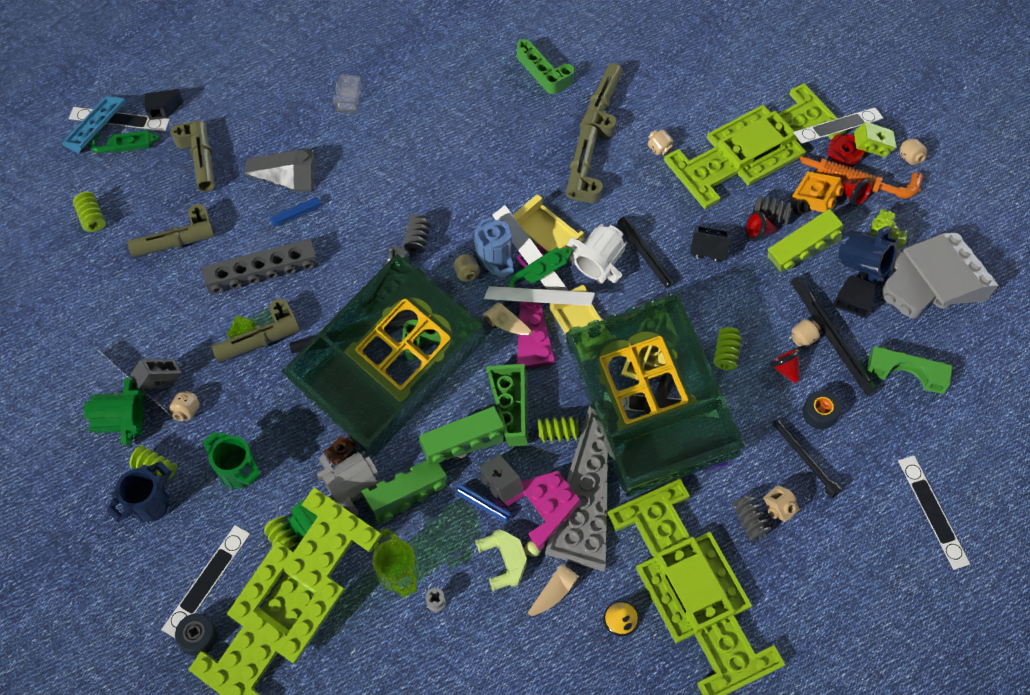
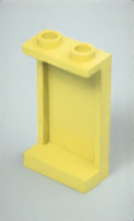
M538 194L513 214L535 245L539 244L546 254L556 247L567 248L566 245L571 238H576V240L584 243L585 233L583 231L577 233L542 205V198Z
M581 285L570 291L587 292V289L584 285ZM550 303L551 312L582 362L595 359L606 346L617 341L616 336L610 334L592 304L591 306Z

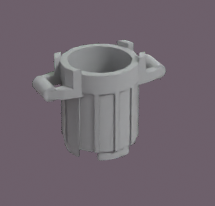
M365 451L357 452L333 467L329 464L327 456H320V464L324 468L316 472L317 477L320 481L323 480L335 502L358 517L359 511L352 502L363 497L362 490L368 488L371 491L377 488V483L382 481L381 479L377 481L375 479L377 478L376 473L378 471L369 456L365 459L363 458Z

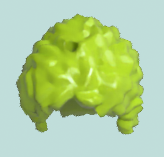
M881 209L880 214L874 218L869 233L877 237L879 229L890 226V238L899 240L897 248L900 249L907 242V230L898 231L899 228L895 226L896 222L893 221L895 213Z

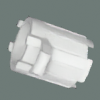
M601 224L593 230L584 243L576 240V238H571L566 247L574 249L570 262L572 264L575 263L583 274L597 280L596 282L599 284L603 283L606 279L617 283L622 273L613 265L624 252L627 241H623V233L612 225L604 227Z

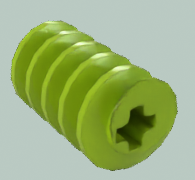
M86 191L75 196L73 205L82 228L87 232L102 230L106 226V222L99 209L100 207L97 204L95 195L92 192Z
M725 327L719 330L713 360L716 367L729 371L737 369L738 365L736 363L739 361L737 356L740 354L739 349L742 338L739 336L741 332L738 329Z
M564 416L561 417L560 422L557 421L556 417H553L552 423H550L548 418H545L544 424L538 418L539 438L542 439L543 443H546L547 437H549L551 443H553L555 437L558 438L559 442H562V438L565 436L568 442L573 435L575 441H577L579 437L578 416L576 421L573 420L572 416H569L568 422H566Z
M144 445L138 446L130 458V467L132 469L140 468L142 465L151 466L161 461L172 472L167 482L174 476L177 470V464H171V461L168 459L164 461L163 456L158 457V453H152L151 449H145ZM157 469L153 472L154 476L159 475L160 478L163 476Z
M279 516L268 522L264 527V534L268 536V541L272 543V547L276 541H279L294 552L300 542L295 543L298 540V536L293 535V529H288L290 523L285 522L286 516Z

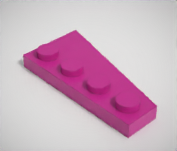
M520 301L519 319L532 331V335H518L517 364H525L526 369L554 364L553 352L541 303Z

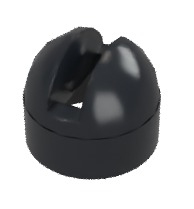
M799 199L792 204L793 211L797 214H805L808 210V202L806 200Z

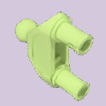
M499 529L495 530L490 536L475 540L479 553L497 547L500 549L507 569L506 573L489 578L492 591L509 585L511 587L518 586L527 565L526 555L536 557L541 552L532 541H529L523 548L520 539Z

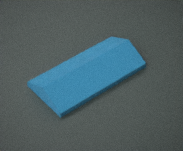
M105 96L61 144L79 153L125 104V98Z

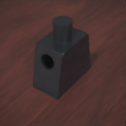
M859 272L857 277L849 276L839 291L832 307L867 319L873 307L875 284L867 281L869 275Z

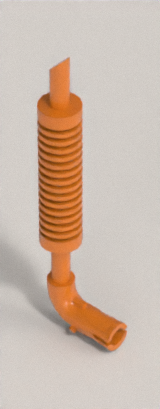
M800 156L802 164L817 168V173L819 174L823 173L824 175L840 177L841 180L869 179L872 182L871 190L875 193L880 189L895 194L898 198L907 199L912 198L921 191L919 188L923 175L920 173L917 178L918 172L912 174L910 183L906 188H897L882 183L883 178L879 176L876 178V175L872 176V174L868 175L869 173H861L862 171L858 172L857 169L855 171L854 168L851 170V167L848 169V166L845 168L844 165L834 164L833 161L832 163H830V160L827 162V159L822 158L821 162Z

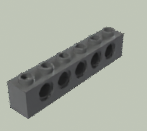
M310 238L202 266V271L209 293L217 294L225 290L237 289L244 285L256 284L259 281L293 274L297 271L309 270L318 266Z

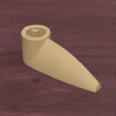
M499 302L483 313L484 319L492 327L497 326L515 334L532 335V331Z
M561 564L528 614L535 616L557 604L571 590L579 575Z

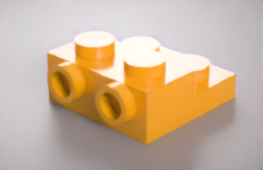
M807 171L792 195L793 201L799 199L806 200L811 210L825 212L829 208L834 209L837 196H842L844 186H842L840 177Z

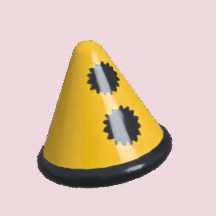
M617 601L610 604L603 616L604 625L607 630L613 635L620 637L631 635L637 629L640 620L637 609L626 601Z

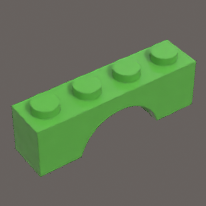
M874 346L869 354L866 372L869 376L885 380L892 372L907 371L914 374L921 381L924 390L944 394L950 385L952 365Z

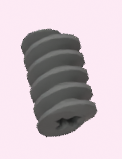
M762 194L757 197L753 212L760 211L766 218L770 215L772 222L777 217L779 224L784 219L787 226L792 208L790 202L784 206L783 200L779 204H777L776 198L769 202V196L762 200Z
M412 214L409 217L402 249L410 255H415L425 251L424 246L427 244V234L429 233L431 223L422 215Z
M746 496L733 501L731 505L736 507L734 512L740 514L738 520L743 522L741 527L747 529L745 535L750 537L748 542L752 543L764 538L772 528L764 527L768 520H761L760 517L764 515V512L756 511L761 507L760 504H753L757 497Z

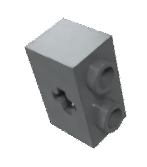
M141 359L130 375L138 389L172 388L182 372L174 359Z
M500 454L479 466L482 475H480L482 482L485 486L489 485L494 497H499L503 503L524 491L520 477Z

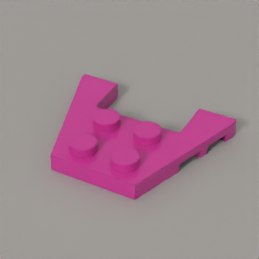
M558 471L522 481L524 491L505 502L509 506L520 498L527 496L543 518L545 523L528 533L539 551L543 549L544 543L551 535L554 536L555 530L562 522L565 523L581 504L578 496Z

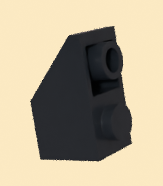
M179 89L144 93L145 111L149 120L167 118L183 104V98Z

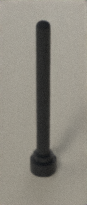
M774 420V427L825 485V493L830 499L841 493L843 487L838 482L829 479L780 420Z

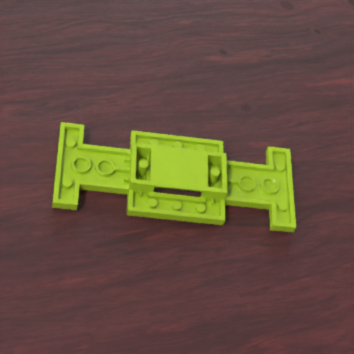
M803 83L791 89L789 93L797 104L780 113L776 111L770 112L764 105H761L708 133L707 139L714 148L690 161L680 149H677L664 156V161L706 210L720 202V197L713 187L737 174L750 186L798 160L800 156H805L806 151L798 143L799 140L793 132L838 118ZM847 130L828 135V137L832 140L836 135L845 134ZM775 146L779 147L775 151L753 162L755 157L774 148Z
M678 479L608 511L607 515L616 532L633 524L636 525L653 557L637 565L636 570L675 644L695 635L713 668L714 675L697 683L702 695H728L783 668L785 663L775 645L757 654L754 653L734 617L750 609L752 605L711 532L695 539L689 536L673 507L690 497L681 479ZM665 575L668 576V578H669V580H670L672 586L674 587V589H675V591H676V593H677V595H678L680 601L682 602V604H683V606H684V608H685V610H686V613L684 612L683 608L681 607V605H680V603H679V601H678V599H677L675 593L673 592V590H672V588H671V586H670L668 580L666 579Z
M313 487L302 503V506L317 515V519L294 552L279 541H276L227 612V615L243 627L219 662L206 652H200L188 670L220 695H261L254 688L276 655L279 653L293 664H296L346 590L332 580L330 575L353 541L368 552H371L383 534ZM285 572L286 574L284 575L280 583L277 585V587L275 588L267 602L264 604L262 609L259 608L262 602L269 594V592L271 591V589L273 588V586L275 585V583L282 575V573Z

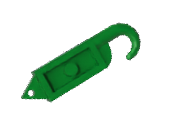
M148 130L116 134L108 139L106 146L98 147L95 146V143L102 139V137L96 136L90 141L89 145L90 149L95 153H118L148 149L152 144L160 140V136L149 133Z
M556 247L515 273L509 280V287L515 288V283L523 277L530 283L539 282L568 264L567 261L574 249Z

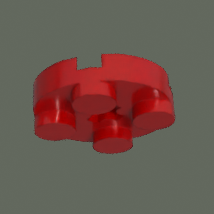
M839 134L830 141L827 155L835 163L841 164V166L844 165L845 168L848 166L849 168L851 165L861 161L864 151L856 148L854 135L842 136V134Z

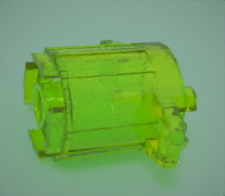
M388 528L379 531L383 534L379 541L389 536L391 539L384 541L380 545L377 541L373 545L375 551L372 562L376 576L385 590L397 593L402 598H405L417 592L419 570L415 552L409 543L399 539Z

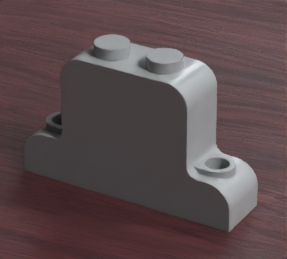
M897 248V257L891 269L893 275L886 281L881 290V296L885 301L899 309L902 314L913 319L918 318L931 304H935L942 309L949 308L952 304H941L906 254Z

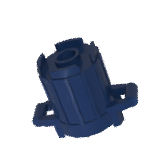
M890 226L879 229L877 237L860 231H850L846 234L849 238L845 244L841 243L838 258L842 260L841 263L844 266L869 274L868 281L874 283L875 287L880 285L881 281H884V277L890 278L893 271L891 269L897 257V244L899 240L890 238Z
M160 461L151 466L142 465L140 468L129 470L123 474L117 481L115 491L111 494L113 500L107 509V513L116 522L129 516L141 522H155L162 518L169 506V495L163 486L171 475V470ZM156 469L163 475L161 478L159 475L154 476L153 472ZM119 503L123 506L124 512L122 514L115 508Z

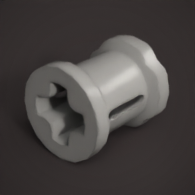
M431 588L426 593L427 607L432 612H440L446 605L444 593L439 588ZM432 598H439L440 601L438 603L436 601L432 602Z

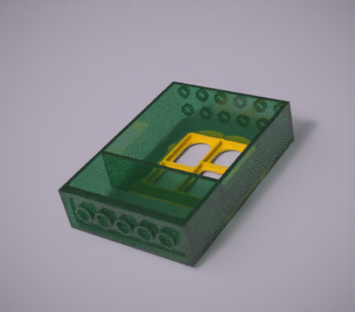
M397 253L281 371L294 386L373 458L486 339L485 329L482 325L483 322L474 315L472 317L468 313L469 310L460 303L458 305L453 301L454 297L446 291L444 293L441 291L437 282L433 279L429 281L425 277L426 274L420 268L415 269L412 266V262L406 256L401 257ZM411 310L415 312L418 317V323L402 342L395 341L384 331V328L401 311ZM428 329L437 331L441 337L440 345L431 355H426L413 343L420 333ZM375 337H380L392 348V352L379 365H376L363 353L364 348ZM407 349L419 358L422 364L404 384L399 385L385 371Z
M679 293L665 295L658 301H648L638 308H628L624 313L618 315L617 313L611 314L601 321H591L587 326L581 328L579 326L571 328L566 333L567 348L626 498L740 457L745 445ZM646 346H656L663 353L666 364L645 371L639 360V352ZM617 356L628 358L637 374L639 384L618 391L609 372V362ZM670 373L682 400L680 403L666 408H659L648 381L659 375ZM637 393H644L651 412L635 419H629L622 405V399Z

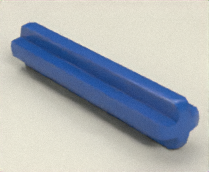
M315 197L270 217V221L276 227L321 207V202L318 197Z
M464 484L458 487L456 492L460 497L503 522H507L510 519L511 512Z

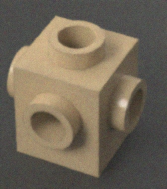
M777 485L763 497L768 507L767 511L774 519L777 518L786 522L800 510L795 495L791 490Z

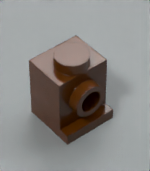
M340 436L328 449L324 450V454L327 456L328 461L335 466L357 453L356 444L349 437L344 439Z

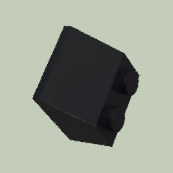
M695 225L690 254H693V257L696 258L710 257L711 260L716 262L727 260L731 232Z

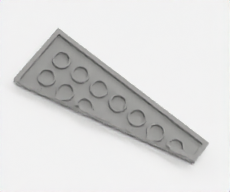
M589 406L566 481L580 499L581 504L565 523L562 522L555 530L554 536L551 535L549 537L545 555L603 572L606 567L608 411Z

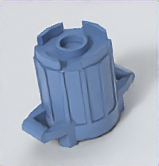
M494 218L484 219L479 223L477 229L474 230L477 263L481 268L490 271L492 275H498L500 278L506 277L514 273L510 227L503 220L499 221Z

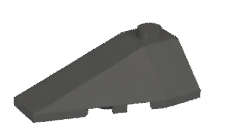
M293 150L249 158L246 161L244 174L261 181L273 182L274 185L279 187L280 185L288 187L289 190L294 192H312L317 163L313 151Z

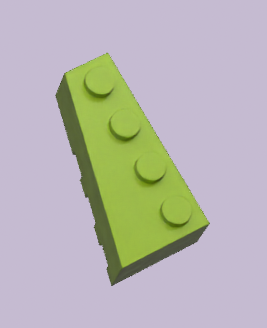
M829 208L768 248V257L781 273L785 270L788 271L798 263L841 241L843 224Z

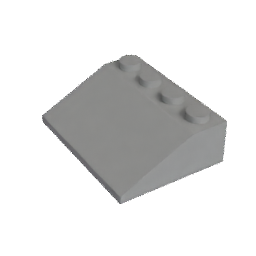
M943 233L903 250L942 305L985 302L998 287L993 276L988 273L982 262L977 259L958 233Z

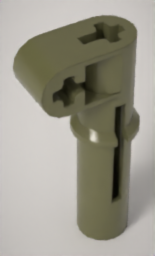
M608 64L595 94L590 97V104L580 123V127L583 125L596 127L598 130L597 136L602 138H611L615 134L616 118L604 112L610 106L609 101L623 73L622 67L618 64Z
M192 121L173 126L170 133L176 147L180 149L191 147L190 155L194 161L197 189L202 192L212 191L215 188L211 161L212 148L209 146L206 124L203 121Z
M583 125L580 129L574 159L570 163L571 172L565 194L572 200L597 203L602 198L603 184L598 179L588 177V173L592 169L591 159L598 133L597 128L592 125ZM586 149L581 172L579 173L583 150Z
M195 204L189 208L190 225L179 228L173 226L171 230L127 240L131 257L135 258L174 247L181 248L186 244L213 238L214 234L205 206Z
M275 299L270 303L269 308L273 322L263 326L257 325L253 330L212 345L211 348L217 362L221 363L261 346L265 348L269 343L299 332L298 324L287 301ZM279 312H282L284 314V318L280 317Z

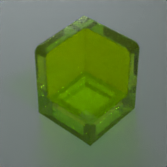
M236 315L227 336L230 339L256 328L254 320Z

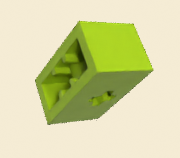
M864 122L854 131L857 149L886 157L896 148L893 130Z

